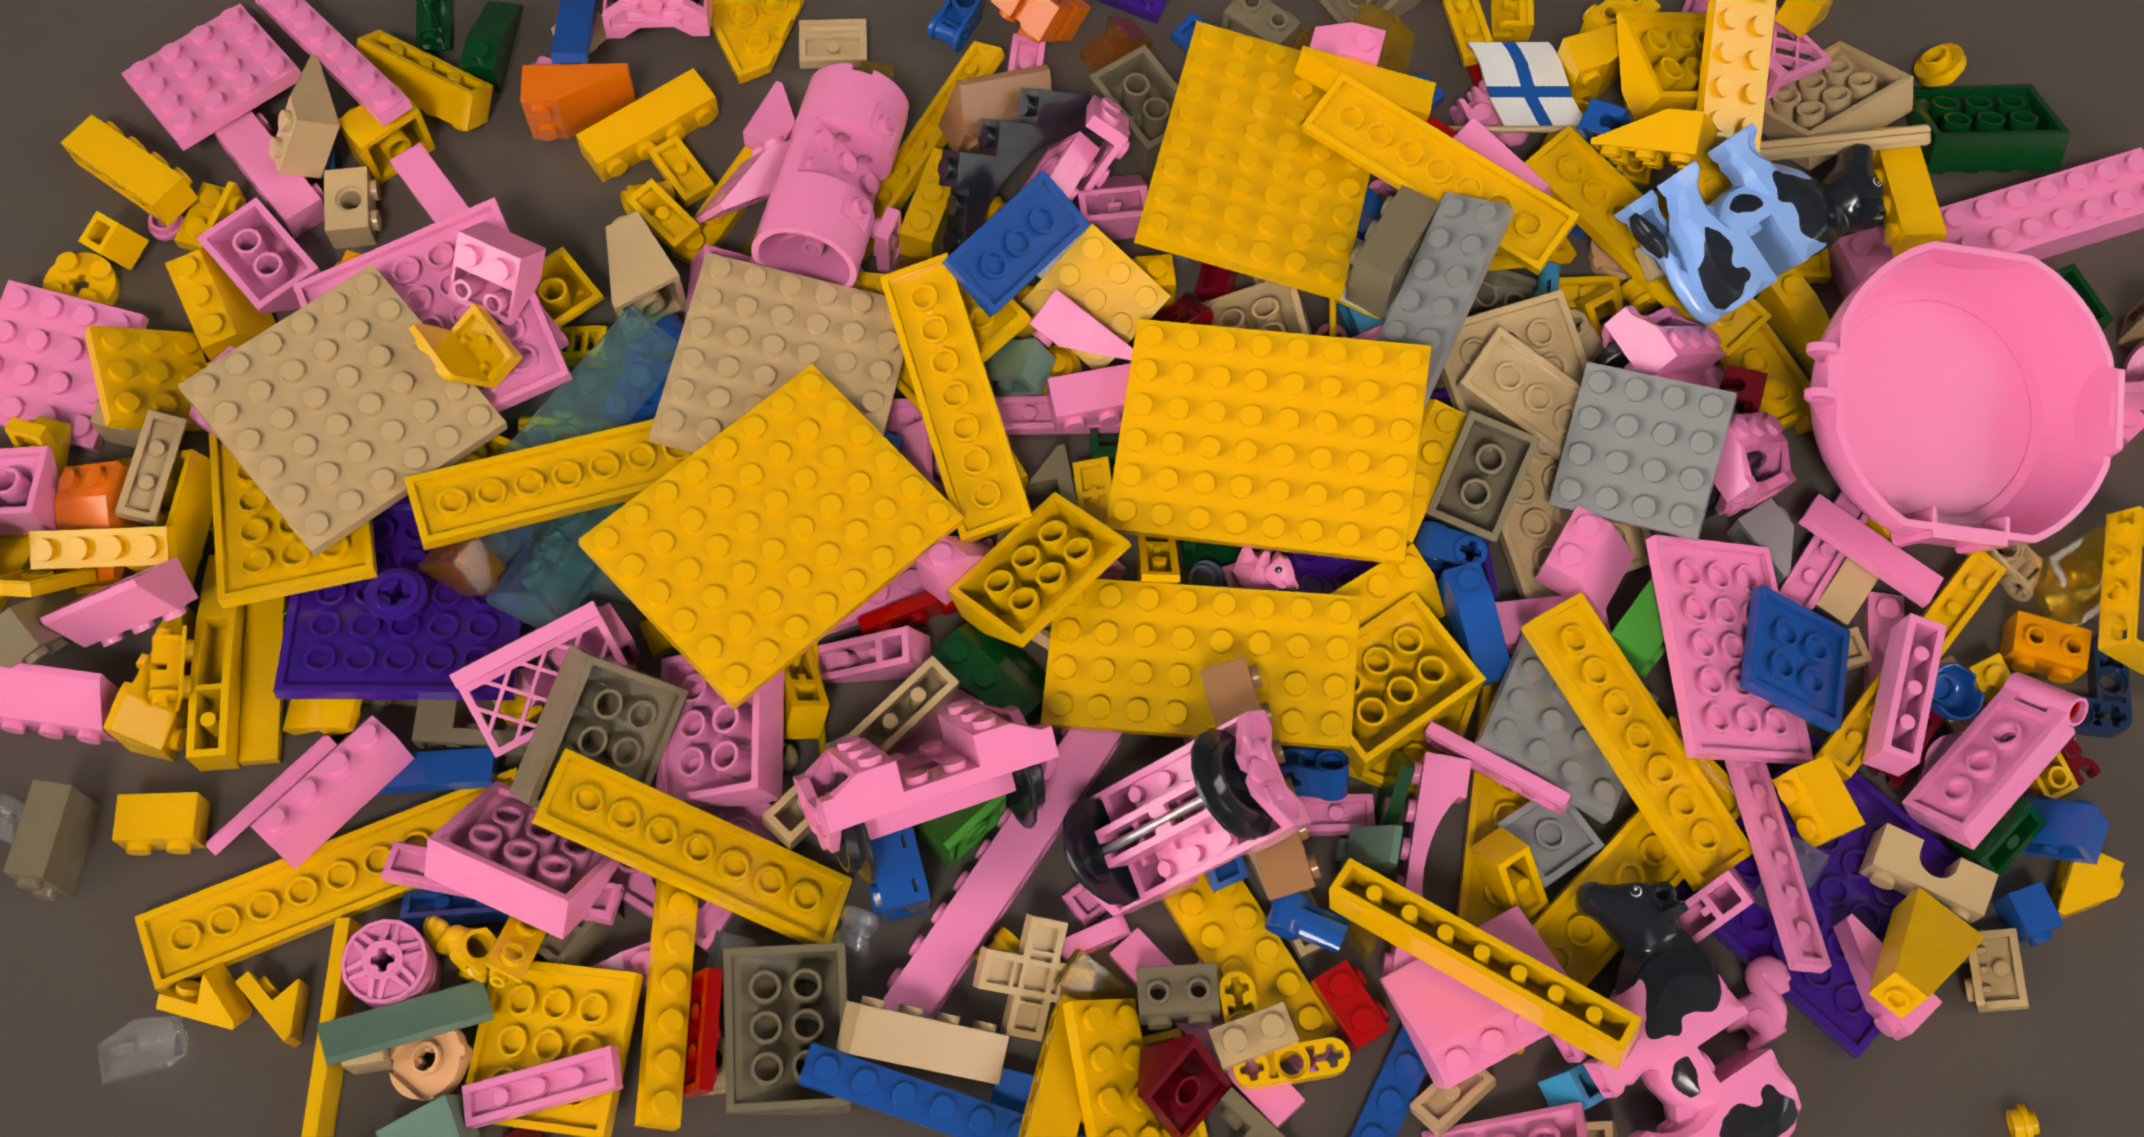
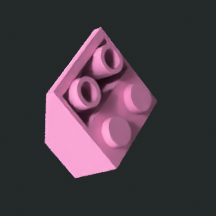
M1140 174L1107 177L1100 188L1094 186L1089 193L1083 189V179H1081L1076 186L1079 191L1074 198L1075 207L1090 224L1093 223L1110 240L1135 238L1148 193L1147 185Z
M486 221L458 231L448 299L468 308L473 303L483 305L493 319L508 326L513 325L541 281L546 248Z

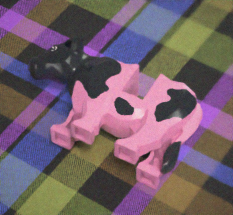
M1668 881L1636 882L1618 885L1598 882L1585 883L1576 892L1575 907L1582 916L1597 922L1608 936L1625 951L1619 967L1617 983L1609 1000L1643 1019L1638 1037L1619 1070L1598 1059L1588 1060L1583 1065L1604 1098H1617L1624 1092L1626 1085H1633L1637 1078L1641 1076L1644 1085L1664 1106L1666 1120L1657 1126V1132L1634 1131L1628 1137H1790L1795 1130L1797 1116L1802 1106L1795 1085L1779 1066L1771 1048L1736 1051L1716 1066H1714L1706 1053L1698 1049V1046L1746 1015L1748 1011L1730 992L1715 963L1706 953H1703L1679 921V916L1689 910L1685 901H1677L1676 888ZM1549 1034L1568 1063H1580L1588 1058V1056H1591L1554 1034Z

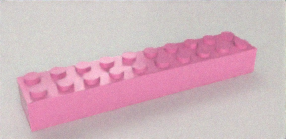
M2140 147L1940 207L1939 209L1947 232L1943 242L2031 255L2041 260L2143 229L2144 151ZM1884 224L1843 236L1834 242L1828 250L1831 277L1843 300L1870 273L1894 258L1890 244H1887L1885 241Z

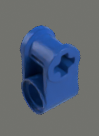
M947 0L931 19L927 29V37L932 40L937 38L949 44L953 51L960 52L982 19L981 0Z
M1422 521L1414 543L1429 568L1442 571L1479 560L1481 565L1484 563L1488 551L1486 544L1481 538L1451 529L1446 525L1433 521ZM1463 551H1467L1469 553L1468 558L1471 561L1465 560L1466 556L1465 553H1463Z
M1288 746L1283 750L1286 762L1281 763L1280 770L1284 779L1291 777L1292 780L1294 775L1295 782L1293 786L1296 795L1321 798L1326 801H1338L1347 796L1349 790V757L1345 753L1338 750H1322L1299 746ZM1294 755L1297 756L1295 764L1292 761Z

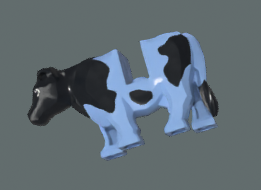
M1751 123L1707 153L1712 161L1718 163L1720 171L1732 183V187L1717 196L1710 205L1706 206L1701 197L1698 186L1700 167L1695 160L1657 186L1661 194L1666 197L1669 222L1660 212L1658 197L1653 189L1614 216L1620 222L1628 225L1629 231L1640 243L1642 251L1657 261L1686 310L1698 322L1710 325L1778 281L1777 277L1823 252L1847 232H1861L1872 229L1883 220L1887 214L1882 203L1884 186L1873 170L1874 155L1869 145L1855 144L1841 152L1837 157L1834 169L1820 184L1816 179L1801 170L1775 164L1764 158L1756 149L1754 141L1757 128Z

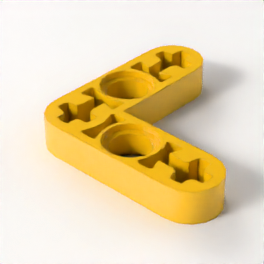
M1241 971L1227 973L1219 984V1000L1223 1024L1259 1011L1255 985L1248 974ZM1232 981H1238L1240 987L1247 988V991L1242 994L1243 1009L1251 1006L1252 1011L1241 1010L1229 1015L1228 1009H1236L1233 994H1226L1225 990L1230 989ZM1336 1037L1303 1041L1254 1059V1066L1262 1067L1263 1071L1257 1074L1255 1081H1250L1248 1074L1241 1075L1240 1070L1245 1068L1246 1063L1233 1067L1232 1073L1235 1082L1246 1090H1259L1332 1078L1341 1075L1346 1070L1350 1061V1051L1348 1046ZM1327 1047H1332L1333 1052L1336 1054L1341 1053L1342 1058L1338 1059L1335 1068L1330 1067L1328 1061H1320L1314 1065L1315 1072L1309 1071L1310 1058L1306 1050H1313L1312 1058L1325 1055ZM1294 1053L1301 1058L1303 1069L1298 1074L1289 1075L1281 1069L1280 1059L1284 1054Z

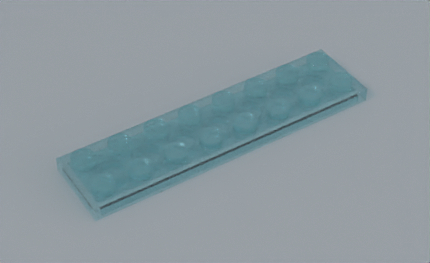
M630 305L570 373L573 379L561 383L499 455L627 425L667 379L678 342ZM543 522L457 543L499 575Z

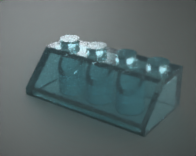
M621 502L539 522L485 600L489 605L537 629L576 610L583 598L591 592L593 583L602 571L579 546L578 539L626 503Z

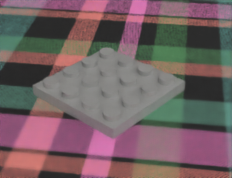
M1587 362L1548 505L1574 512L1577 505H1580L1589 510L1593 515L1602 517L1605 520L1699 541L1738 397L1737 393Z
M1522 633L1474 744L1570 793V804L1600 823L1605 824L1612 819L1624 786ZM1649 692L1657 704L1659 697Z

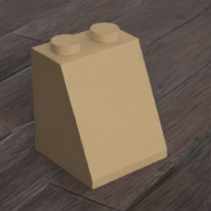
M638 211L620 216L612 224L606 226L611 300L622 336L628 342L651 330L653 325L662 317L670 314L679 315L685 312L686 298L679 273Z

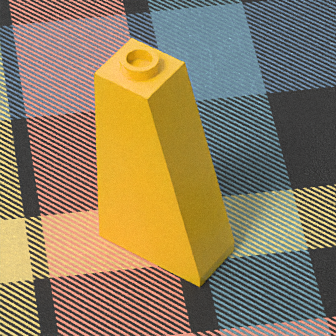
M1918 887L1893 908L1868 994L1902 1019L1927 1000L1983 941L1984 936L1922 888Z

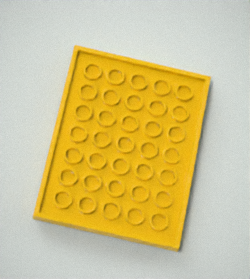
M1196 21L1134 243L1340 301L1344 292L1350 265L1349 260L1354 248L1370 173L1302 132V124L1325 95L1326 91L1294 73L1301 50Z
M1138 319L1105 525L1118 534L1405 565L1431 346Z
M811 364L580 537L578 541L579 546L726 703L735 710L913 565L918 557L940 539L948 536L962 525L964 517Z

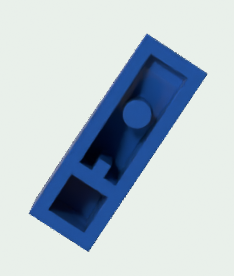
M1479 560L1444 570L1437 583L1442 605L1459 646L1486 678L1483 686L1502 681L1510 663V658L1494 596Z

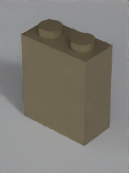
M33 779L3 873L15 879L17 887L33 891L32 896L36 898L56 901L58 895L74 897L101 806L73 785Z

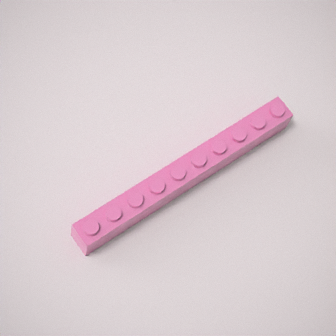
M1062 729L1061 735L1064 738L1057 747L1059 753L1056 770L1051 772L1050 779L1044 781L1045 803L1043 807L1037 809V822L1034 828H1024L1015 818L1010 807L1006 809L997 824V827L1000 828L998 834L993 841L987 838L983 842L975 856L979 861L971 873L965 870L960 875L953 888L957 892L949 904L943 902L931 919V922L935 924L926 937L922 934L919 935L909 950L908 954L912 958L904 969L898 967L886 984V988L889 991L883 998V1000H886L885 1009L898 1011L900 1004L924 1009L922 1017L935 1018L937 1012L942 1008L975 959L974 954L981 946H984L1063 830V819L1070 805L1086 796L1120 746L1123 733Z

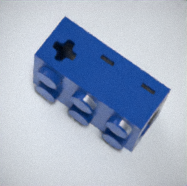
M911 826L870 840L876 876L874 884L868 886L874 915L882 914L883 922L887 924L929 913L931 897L913 827Z

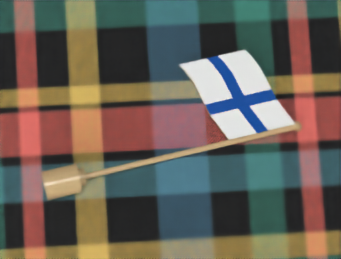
M1467 42L1468 48L1472 51L1479 64L1488 99L1502 126H1484L1491 133H1559L1568 125L1579 133L1577 127L1583 116L1572 97L1563 64L1549 42ZM1464 126L1448 127L1455 130L1456 132H1459Z

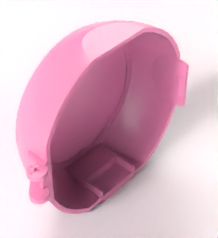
M1939 241L1928 242L1911 248L1870 273L1836 310L1822 335L1821 341L1811 342L1806 345V354L1814 359L1810 388L1804 390V400L1809 402L1812 429L1821 457L1839 488L1852 503L1870 519L1890 531L1894 546L1904 547L1923 543L1955 547L1957 554L1967 555L2044 540L2061 530L2088 505L2108 472L2111 456L2123 450L2125 369L2114 368L2113 356L2106 337L2095 316L2080 295L2057 272L2031 255Z

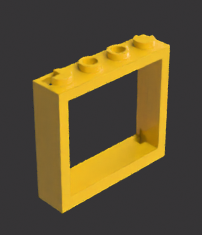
M2138 506L2106 514L2098 650L2144 676V642L2137 639L2142 547H2144V508ZM2127 630V638L2123 639V631Z

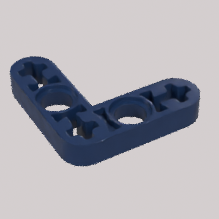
M2099 634L2091 639L2087 667L2089 697L2084 698L2087 699L2089 704L2088 713L2083 722L2073 728L2076 732L2075 734L2112 738L2126 731L2132 724L2129 667L2098 650ZM2106 675L2114 679L2117 684V691L2114 693L2106 691L2101 685V676ZM2110 712L2111 718L2117 719L2118 723L2113 726L2110 719L2100 717Z

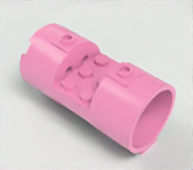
M849 63L831 64L814 73L790 137L792 140L778 180L772 187L752 243V256L749 263L852 287L855 284L875 222L873 210L875 199L881 182L889 176L908 120V100L903 91L891 79L873 70L872 75L853 70V64Z

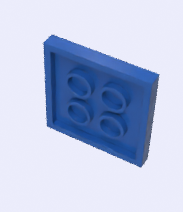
M1760 585L1753 589L1751 593L1740 688L1830 733L1841 729L1851 631Z

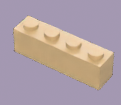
M863 995L861 1003L846 1002L835 1050L851 1055L999 1085L1009 1036L995 1033L996 1024L973 1020L972 1027L959 1025L961 1017L937 1012L935 1019L922 1017L924 1009L900 1004L898 1011L885 1009L886 1000Z

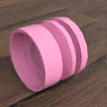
M381 919L368 923L354 933L343 950L340 965L344 983L353 995L373 1009L437 992L443 973L440 955L428 944L425 937L414 927L401 920ZM388 957H392L394 962L387 964ZM387 964V970H382L381 965Z

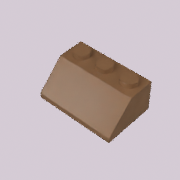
M1048 65L957 80L938 125L951 150L979 154L978 133L982 125V119L1018 122L1017 104L1021 96V88L1052 91Z

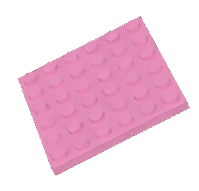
M495 197L293 284L292 286L300 307H304L373 264L423 324L451 330L469 309L460 303L448 299L458 231L486 221L510 232ZM536 291L533 292L513 325L508 326L495 320L523 357L496 389L477 386L498 413L573 380Z

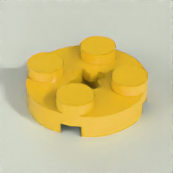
M64 252L56 258L55 264L48 270L43 281V289L108 306L115 304L121 287L111 264L102 256L89 252L76 254ZM82 281H86L89 287L81 288L79 293H75V286Z

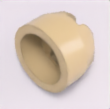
M783 742V749H786L783 775H787L797 768L799 756L793 745Z

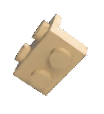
M2016 928L1978 931L1984 936L1983 941L1962 962L1970 963L1972 978H1965L1968 1002H1976L1979 1013L2030 1009Z

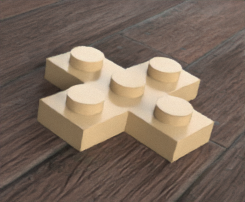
M1026 914L1018 953L981 946L972 986L978 989L1008 994L1000 1028L1002 1034L1042 1041L1051 1002L1057 1003L1063 994L1078 1000L1089 999L1095 969L1060 961L1068 927L1067 922Z

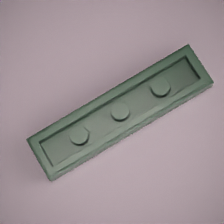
M474 981L317 1024V1029L326 1065L330 1066L494 1019L484 983Z

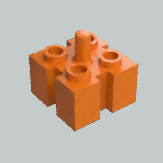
M991 0L1000 9L999 13L1003 18L1013 23H1016L1017 20L1021 23L1016 34L1025 35L1036 43L1072 41L1092 8L1084 0Z

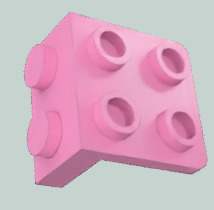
M1096 95L1087 104L1086 127L1105 140L1100 145V150L1094 158L1096 162L1094 169L1083 179V189L1088 193L1094 186L1100 188L1109 176L1110 170L1108 167L1114 158L1120 160L1130 146L1128 141L1130 135L1129 117L1120 112L1121 107L1108 97H1104L1102 100Z

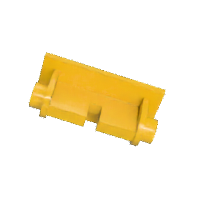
M183 625L181 635H173V630L168 628H159L156 630V635L152 636L151 664L166 665V670H150L148 698L151 699L153 706H167L168 701H175V711H179L182 698H190L191 676L184 675L185 662H192L194 639H186L187 625Z
M509 916L484 965L490 967L488 974L491 985L502 988L512 980L521 983L547 932Z

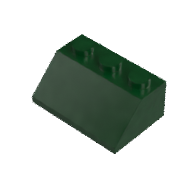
M967 623L958 627L931 653V656L933 655L959 681V689L982 701L985 705L998 708L1014 705L1020 709L1028 725H1031L1041 716L1046 672L1016 645L988 636L972 624Z

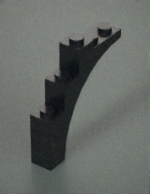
M1021 88V96L1017 104L1018 122L982 119V125L978 133L979 154L942 150V159L938 165L939 185L951 187L946 205L948 220L947 230L943 237L944 253L950 255L982 226L987 210L1001 185L1017 166L1038 149L1058 139L1069 137L1078 131L1082 133H1095L1086 127L1087 104L1093 96L1044 89Z

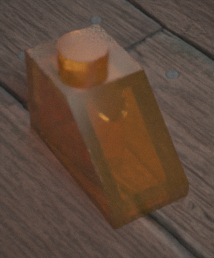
M479 537L433 548L417 565L422 572L462 596L487 595L498 585L499 580L497 578L506 569Z

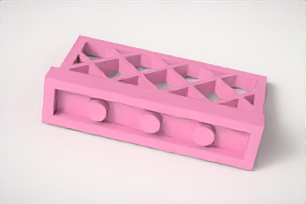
M1686 0L1682 12L1707 13L1708 0ZM1777 6L1775 9V16L1780 10ZM1775 20L1765 100L1775 97L1780 87L1827 68L1832 61L1806 34L1799 38ZM1777 32L1788 34L1793 41L1777 37ZM1776 48L1793 51L1792 56L1776 53ZM1799 53L1810 55L1815 61L1800 59ZM1782 65L1791 67V71L1788 72Z
M595 601L587 603L449 675L456 689H459L495 758L530 741L534 730L521 736L524 725L533 728L537 725L536 723L526 721L532 699L543 702L547 701V697L534 694L541 672L554 676L558 674L557 671L543 668L548 651L556 647L568 650L569 646L563 645V643L575 637L577 638L574 646L579 648L583 633L598 626L605 638L601 656H606L609 646L616 659L614 661L629 666ZM541 655L538 666L527 663ZM524 666L536 670L530 692L507 686L513 669ZM505 674L502 684L492 681ZM484 684L500 688L494 711L479 707L471 691ZM505 691L528 697L521 719L499 713ZM482 713L492 715L489 725ZM497 717L519 723L515 739L501 747L492 733Z

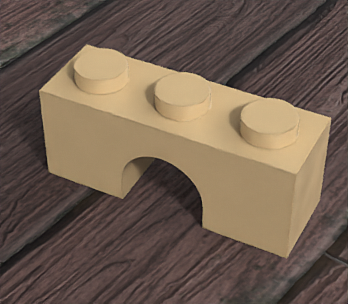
M1889 823L1873 833L1859 874L1870 878V882L1873 885L1886 890L1893 889L1906 896H1909L1920 887L1968 924L1985 916L1999 876L1998 874L1961 857L1946 867L1943 878H1938L1929 874L1921 864L1920 851L1924 843L1923 839Z

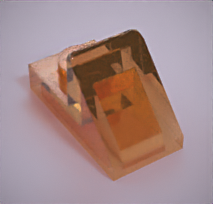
M1110 16L1107 18L1106 33L1080 50V58L1093 72H1096L1143 45L1149 48L1152 46L1153 41L1132 19Z

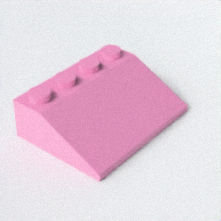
M682 655L662 658L661 679L689 690V693L658 765L656 789L694 807L751 806L778 801L782 797L784 670L733 710Z
M496 781L428 838L424 877L560 939H564L586 917L621 862L531 823L537 808L526 805L510 794L511 786Z
M1518 905L1477 926V928L1568 977ZM1418 958L1379 979L1435 1087L1439 1089H1450L1550 1034L1547 1030Z

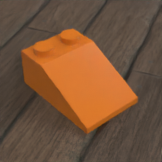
M628 63L522 65L520 102L533 139L553 141L571 138L637 100Z
M118 461L65 467L59 477L58 490L54 499L57 530L137 527L139 522L115 516V510L129 467ZM125 566L92 567L96 569L97 582L81 586L115 583L122 579Z

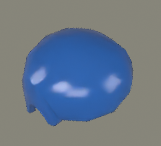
M1956 662L1939 663L1930 711L1946 720H1968L1979 713L1985 700V694L1976 687L1975 679L1977 675Z

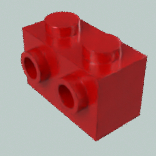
M1347 960L1312 980L1310 985L1336 1024L1337 1028L1334 1033L1338 1039L1348 1046L1350 1057L1384 1037L1391 1029L1387 1023L1390 1021L1386 1009L1378 1000L1373 1002L1365 989L1368 987L1364 975L1358 967L1354 966L1352 968Z

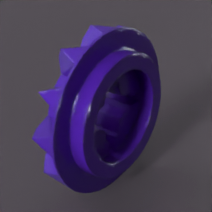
M403 568L389 569L379 573L378 577L373 578L368 583L364 593V601L374 619H384L388 624L393 620H401L406 623L407 618L413 614L420 615L421 607L428 603V589L424 579L416 572ZM400 587H402L404 598H400L397 603L392 605L390 597H394L399 592Z

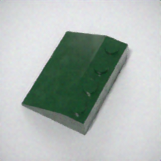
M2032 84L1913 87V111L1905 115L1908 126L1928 124L1930 126V144L1921 145L1920 147L1928 173L1942 175L1946 172L1975 174L1979 171L2009 173L2012 170L2042 172L2045 169H2059L2071 134Z

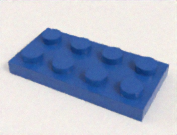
M1043 170L941 263L989 317H992L1091 224Z

